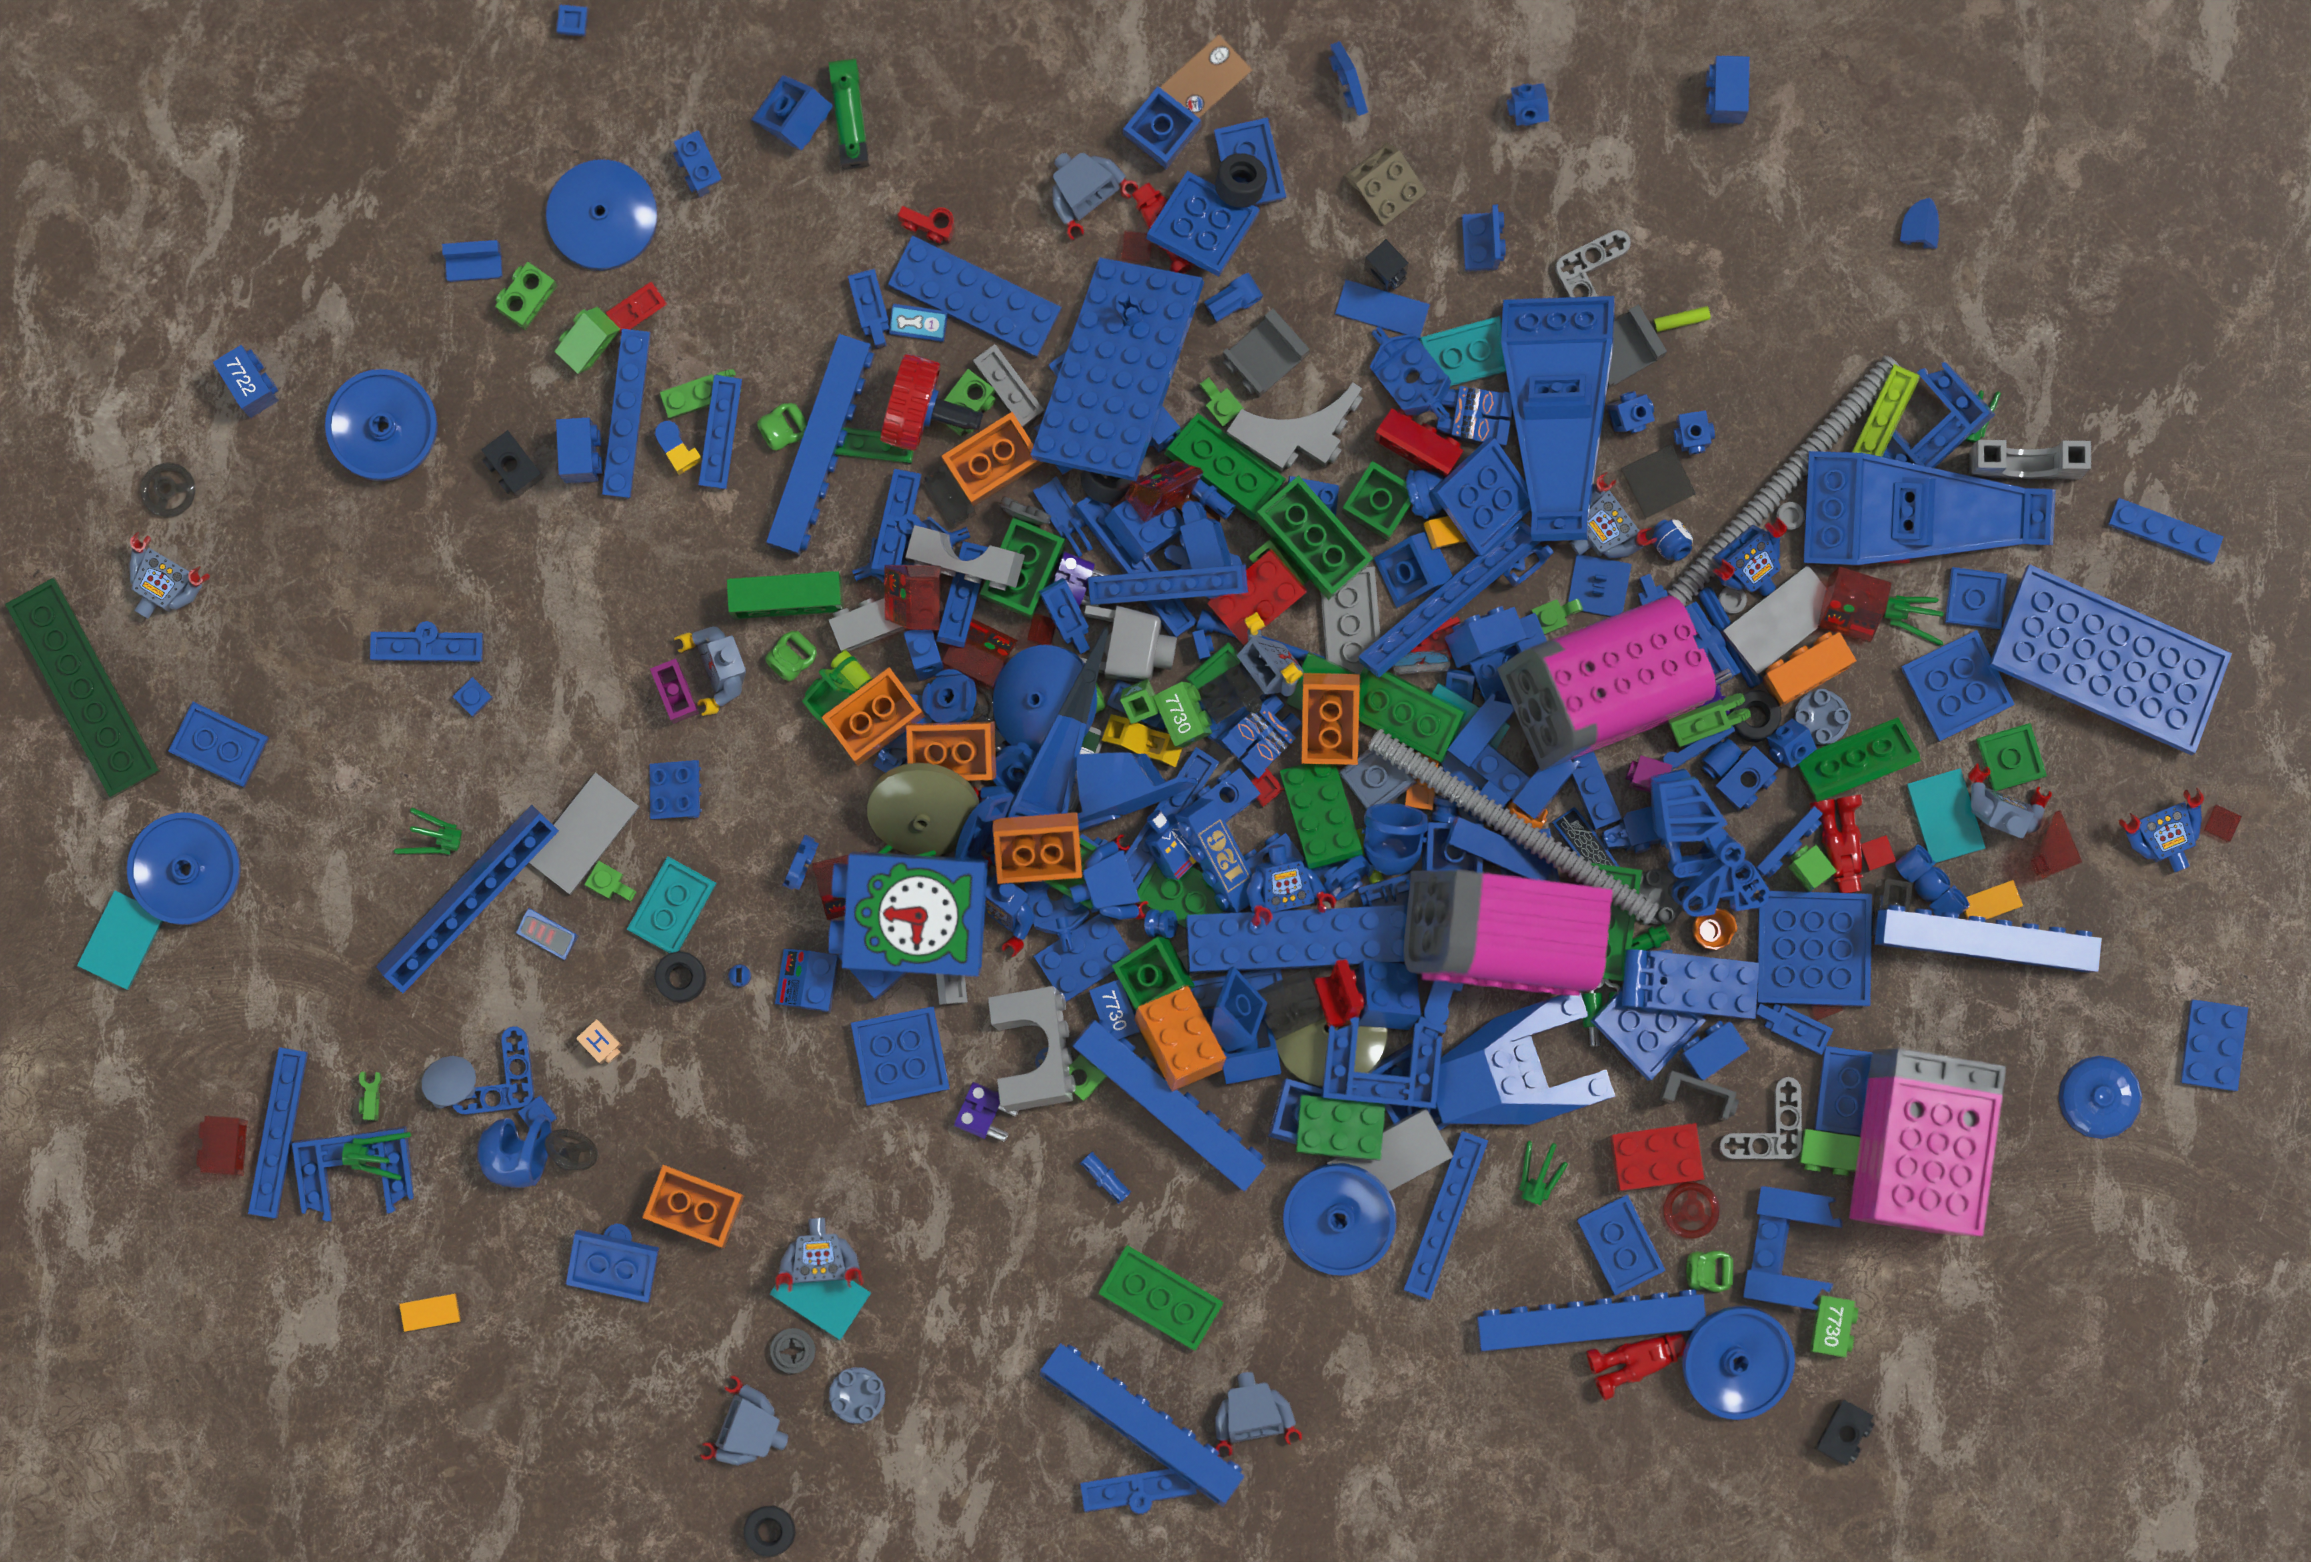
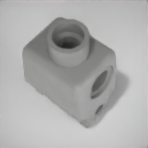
M1086 605L1085 617L1114 622L1113 630L1107 636L1103 651L1107 656V662L1101 661L1098 672L1105 674V679H1119L1131 682H1142L1149 679L1150 681L1154 667L1172 670L1177 637L1160 634L1161 620L1158 616L1117 606L1116 610Z

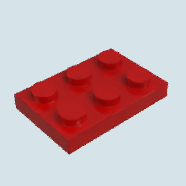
M1272 549L1246 569L1248 593L1227 594L1211 599L1207 603L1243 645L1248 642L1247 631L1249 629L1244 619L1257 612L1266 627L1307 592V589Z

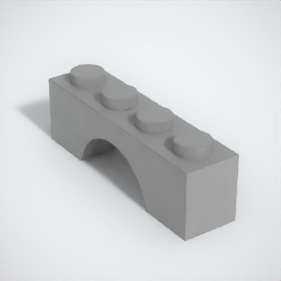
M914 525L906 558L915 560L914 566L930 570L931 565L940 567L939 573L954 577L956 572L964 573L965 580L979 584L981 578L990 581L989 586L1005 590L1006 585L1016 588L1025 555L989 546L978 558L962 561L956 556L951 547L950 535Z

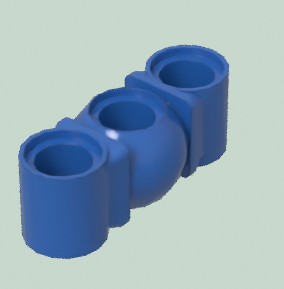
M1914 846L1896 861L1895 865L1899 873L1910 884L1915 881L1914 887L1919 896L1927 902H1933L1929 907L1936 916L1942 917V912L1960 915L1969 908L1970 905L1965 895L1955 885L1950 888V880L1945 872L1938 867H1932L1936 862L1922 846Z

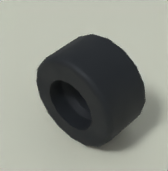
M1235 153L1227 156L1221 162L1215 180L1216 192L1220 199L1228 205L1234 207L1252 206L1262 198L1267 182V170L1263 163L1255 156L1246 153ZM1241 177L1248 180L1250 183H1239L1236 182L1233 178Z
M1082 470L1080 477L1081 485L1086 494L1101 503H1114L1121 500L1133 483L1132 480L1114 477L1116 481H1110L1099 473Z
M1750 690L1743 693L1745 702L1732 708L1731 712L1757 705L1764 709L1766 720L1758 727L1749 725L1746 720L1732 726L1736 730L1735 733L1741 739L1749 742H1760L1767 739L1768 736H1771L1778 729L1781 721V708L1778 701L1771 694L1762 690Z
M682 951L669 953L663 957L656 966L654 975L656 987L660 993L669 1000L679 1003L692 1001L698 997L705 987L707 978L705 968L700 960L692 954ZM678 966L686 967L691 972V981L683 988L673 986L669 978L671 971Z
M774 1505L763 1506L753 1511L746 1519L743 1528L744 1540L748 1547L755 1554L764 1557L778 1556L787 1551L792 1545L796 1534L795 1523L791 1515L783 1508ZM766 1520L775 1521L780 1527V1536L774 1542H765L759 1536V1527Z

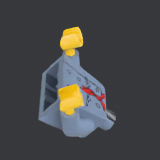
M1256 612L1244 619L1249 628L1247 631L1248 643L1238 653L1237 657L1265 694L1281 692L1284 696H1291L1299 685V678L1303 675L1302 665L1299 661L1295 660L1285 645L1262 638L1261 629L1265 627V624Z
M709 627L696 631L693 634L685 633L676 636L674 641L680 639L683 642V648L678 649V652L693 649L695 645H698L699 653L715 695L714 698L700 699L697 705H706L705 712L701 714L703 716L717 714L719 706L727 704L741 694L746 674L734 637L732 635L725 637V634L717 627Z

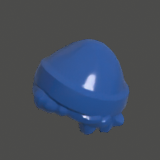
M1410 469L1405 479L1409 501L1413 504L1411 510L1415 515L1422 516L1424 519L1439 514L1443 507L1432 493V490L1445 477L1437 472L1426 469L1416 471Z

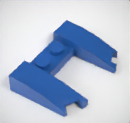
M1947 362L1942 363L1944 370L1928 374L1926 368L1920 369L1917 373L1951 412L1914 447L1895 429L1882 457L1935 468L1968 436L1978 432L1996 414Z
M1492 694L1447 750L1468 767H1472L1493 783L1532 818L1537 819L1581 762L1580 760L1575 762L1569 760L1544 771H1541L1539 768L1532 777L1490 745L1515 712L1512 703L1495 701L1497 695Z
M1359 1017L1351 1018L1350 1022L1352 1025L1335 1031L1334 1026L1329 1027L1322 1087L1323 1098L1436 1108L1442 1037L1438 1036L1436 1040H1433L1421 1032L1424 1027L1423 1025L1415 1023L1409 1077L1354 1072Z
M407 1127L294 1141L292 1148L301 1212L305 1214L307 1209L311 1208L324 1213L322 1220L332 1221L327 1167L343 1165L342 1153L344 1144L353 1143L354 1138L365 1139L407 1132ZM408 1138L364 1145L363 1147H368V1155L389 1158V1163H380L382 1170L398 1174L402 1177L401 1180H395L382 1176L387 1213H392L396 1210L394 1203L406 1195H408L410 1200L414 1198Z
M1761 1186L1757 1209L1760 1219L1752 1269L1747 1272L1743 1298L1818 1310L1819 1307L1813 1301L1822 1288L1830 1292L1833 1288L1832 1283L1781 1274L1790 1220L1842 1228V1220L1840 1218L1833 1220L1829 1203L1836 1202L1835 1198Z

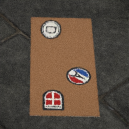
M1218 35L1160 88L1200 118L1248 75L1252 69Z

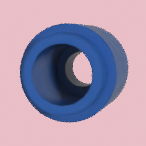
M1728 738L1724 742L1720 741L1702 759L1704 764L1702 770L1712 779L1715 777L1722 779L1740 761L1739 757L1743 752Z

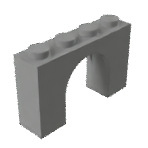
M1978 440L1969 450V476L1978 478L2081 479L2091 469V441H2062L2058 446L2046 449L2006 448V440Z
M1054 986L989 997L991 1025L997 1030L1037 1026L1044 1029L1049 1042L1048 1054L1044 1062L1036 1070L1028 1074L997 1079L1000 1106L1007 1112L1073 1101L1072 1092H1075L1076 1087L1074 1077L1070 1075L1069 1065L1072 1064V1054L1070 1048L1066 1046L1069 1028L1067 1021L1063 1020L1062 1010H1066V1001L1063 993L1060 994Z

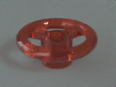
M1687 1182L1678 1185L1668 1194L1664 1203L1666 1223L1673 1232L1684 1238L1694 1239L1707 1235L1714 1229L1719 1219L1720 1206L1717 1197L1707 1186L1700 1183ZM1688 1191V1200L1683 1203L1681 1211L1673 1215L1672 1206L1675 1199L1681 1193ZM1697 1192L1702 1193L1709 1200L1711 1217L1704 1213L1705 1208L1703 1203L1697 1199ZM1689 1205H1694L1697 1208V1213L1694 1216L1689 1215L1687 1212ZM1686 1219L1688 1221L1700 1220L1706 1225L1697 1230H1687L1677 1223Z

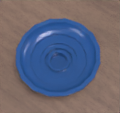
M2094 1056L2082 1059L2068 1070L2061 1081L2059 1103L2062 1114L2073 1129L2087 1137L2105 1139L2118 1136L2132 1126L2140 1113L2142 1093L2139 1081L2128 1066L2115 1058Z

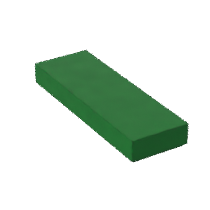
M846 427L843 428V430L848 431L843 447L838 446L835 451V455L911 464L914 453L912 450L882 442L880 439L881 431Z

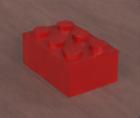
M1696 1123L1613 1134L1610 1136L1618 1192L1704 1180Z

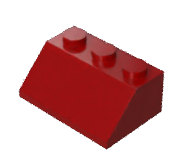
M1399 408L1398 411L1391 409L1378 427L1374 442L1417 467L1437 472L1446 478L1454 470L1463 455L1464 450L1460 448L1461 444L1451 437L1447 436L1446 439L1436 434L1437 430L1427 423L1423 422L1422 425L1412 420L1413 416L1406 415L1402 409Z

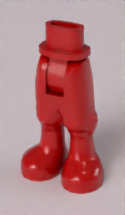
M1147 183L1136 190L1132 196L1138 203L1136 208L1141 211L1150 229L1168 200L1161 195L1160 190L1155 191L1152 185ZM1159 246L1167 252L1171 260L1169 267L1171 272L1185 274L1193 268V263Z
M1862 794L1836 799L1842 824L1841 832L1836 827L1834 799L1809 803L1810 809L1815 806L1823 813L1820 816L1823 826L1821 842L1825 846L1828 861L1837 871L1833 874L1835 877L1834 883L1838 882L1840 893L1862 891L1860 878H1863V874H1860L1862 871L1860 844L1862 835L1855 824V811L1862 805Z
M1681 1333L1670 1337L1666 1334L1663 1337L1650 1338L1635 1343H1624L1616 1351L1610 1353H1601L1596 1348L1586 1350V1356L1593 1375L1615 1365L1626 1364L1621 1370L1594 1378L1602 1399L1607 1401L1614 1397L1615 1388L1625 1382H1640L1644 1377L1665 1368L1672 1362H1678V1358L1684 1355L1686 1344Z

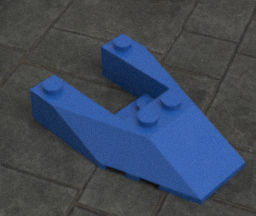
M1581 993L1580 996L1560 995L1495 1017L1441 1057L1436 1106L1442 1124L1531 1125L1615 1097L1607 1070L1549 1088L1531 1037L1532 1035L1587 1017L1588 1014Z

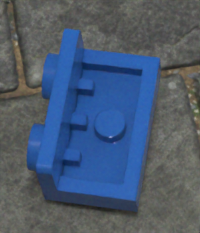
M695 131L674 141L677 151L673 152V155L679 167L685 166L689 175L684 178L691 192L697 190L699 197L710 193L709 186L721 181L722 178L700 132Z

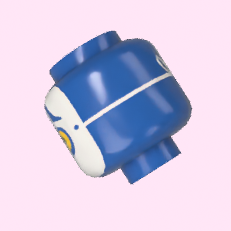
M1662 520L1654 527L1655 532L1652 535V539L1657 538V541L1653 545L1666 560L1679 561L1691 552L1693 536L1679 520Z

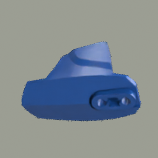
M1080 754L1077 756V781L1079 799L1082 806V812L1077 814L1079 832L1121 818V815L1140 810L1198 785L1197 779L1177 777L1166 782L1147 754Z

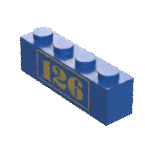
M1200 798L1175 815L1179 823L1178 830L1188 840L1191 846V855L1200 863L1204 871L1202 873L1204 880L1208 885L1212 886L1216 894L1215 901L1217 905L1224 911L1238 913L1250 904L1246 890L1252 878V873L1215 801Z

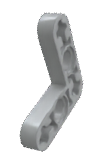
M1621 230L1612 231L1559 258L1556 264V274L1568 297H1575L1573 289L1578 285H1583L1588 289V297L1598 296L1587 273L1624 256L1628 252L1631 243L1627 233ZM1614 237L1625 241L1622 245V250L1614 247L1608 251V254L1611 256L1606 257L1605 249L1601 243L1604 242L1606 248L1613 244ZM1589 249L1598 250L1601 254L1600 261L1597 263L1588 262L1585 257L1586 251ZM1576 255H1580L1581 263L1586 267L1585 269H1582L1581 264L1573 268V274L1571 275L1568 271L1562 272L1561 269L1564 267V262L1567 261L1569 265H1572L1578 261Z
M1786 1077L1779 1080L1775 1085V1133L1727 1134L1719 1142V1150L1724 1157L1728 1159H1792L1800 1153L1802 1148L1801 1086L1796 1079ZM1786 1082H1790V1087L1795 1088V1093L1790 1094V1102L1796 1101V1107L1790 1105L1780 1107V1101L1786 1102V1094L1780 1092V1088L1784 1087ZM1790 1110L1794 1112L1796 1121L1792 1126L1782 1124L1780 1116L1783 1111ZM1780 1129L1784 1131L1796 1129V1135L1790 1134L1791 1143L1796 1144V1149L1791 1150L1790 1154H1786V1150L1781 1149V1144L1786 1143V1134L1780 1135ZM1730 1138H1734L1736 1144H1744L1743 1138H1749L1747 1143L1749 1155L1743 1154L1745 1149H1736L1734 1154H1730V1150L1725 1149L1724 1145L1729 1143ZM1762 1138L1768 1143L1766 1153L1760 1155L1754 1152L1752 1144L1755 1139Z

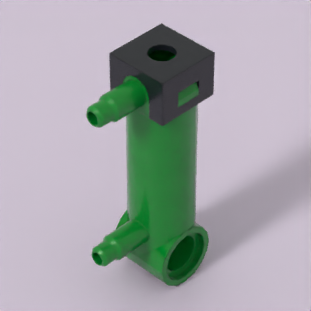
M855 58L830 61L829 71L842 170L869 167L857 60Z

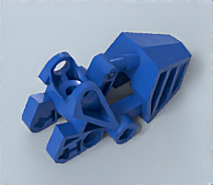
M1685 768L1650 776L1653 829L1657 836L1665 840L1666 848L1669 849L1671 860L1668 862V869L1679 878L1671 890L1673 900L1678 905H1681L1684 911L1691 916L1714 915L1719 898L1722 901L1730 900V908L1735 911L1764 906L1768 902L1769 888L1754 865L1747 859H1744V847L1722 828L1728 823L1695 777H1691ZM1700 841L1704 845L1698 854L1681 857V842ZM1740 872L1744 878H1738L1735 874ZM1683 886H1688L1689 889L1686 891L1683 899H1678V890ZM1757 889L1761 890L1758 899L1752 897ZM1701 904V907L1697 910H1690L1688 906Z

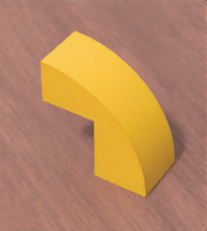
M1113 714L1109 718L1102 737V741L1133 754H1147L1151 760L1172 767H1176L1183 749L1174 746L1170 734L1152 730L1138 722L1131 724L1128 718Z

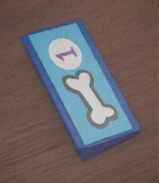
M892 304L889 334L944 342L948 313L941 310Z

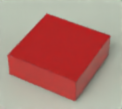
M1268 768L1265 769L1266 771L1259 779L1254 778L1251 780L1261 793L1256 800L1262 807H1265L1285 790Z
M1887 835L1861 844V852L1868 871L1896 862Z

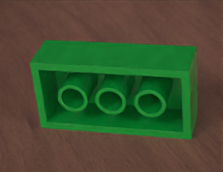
M1299 475L1261 507L1254 517L1328 601L1368 567L1373 560V557Z
M839 571L727 579L728 608L733 620L835 613L844 609L843 584Z

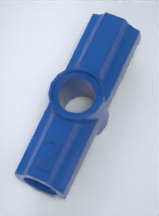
M1695 601L1685 607L1697 632L1693 636L1698 649L1704 648L1714 675L1727 668L1731 671L1729 673H1732L1731 678L1739 674L1741 671L1726 649L1727 645L1718 629L1710 624L1698 603ZM1729 678V679H1727V680H1725V681H1723V682H1721V683H1719V684L1721 685V684L1727 682L1728 680H1730L1731 678Z

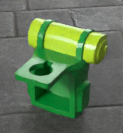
M848 651L839 653L831 663L833 669H820L819 674L822 678H817L805 692V698L802 700L812 715L826 728L829 727L822 719V716L874 679Z

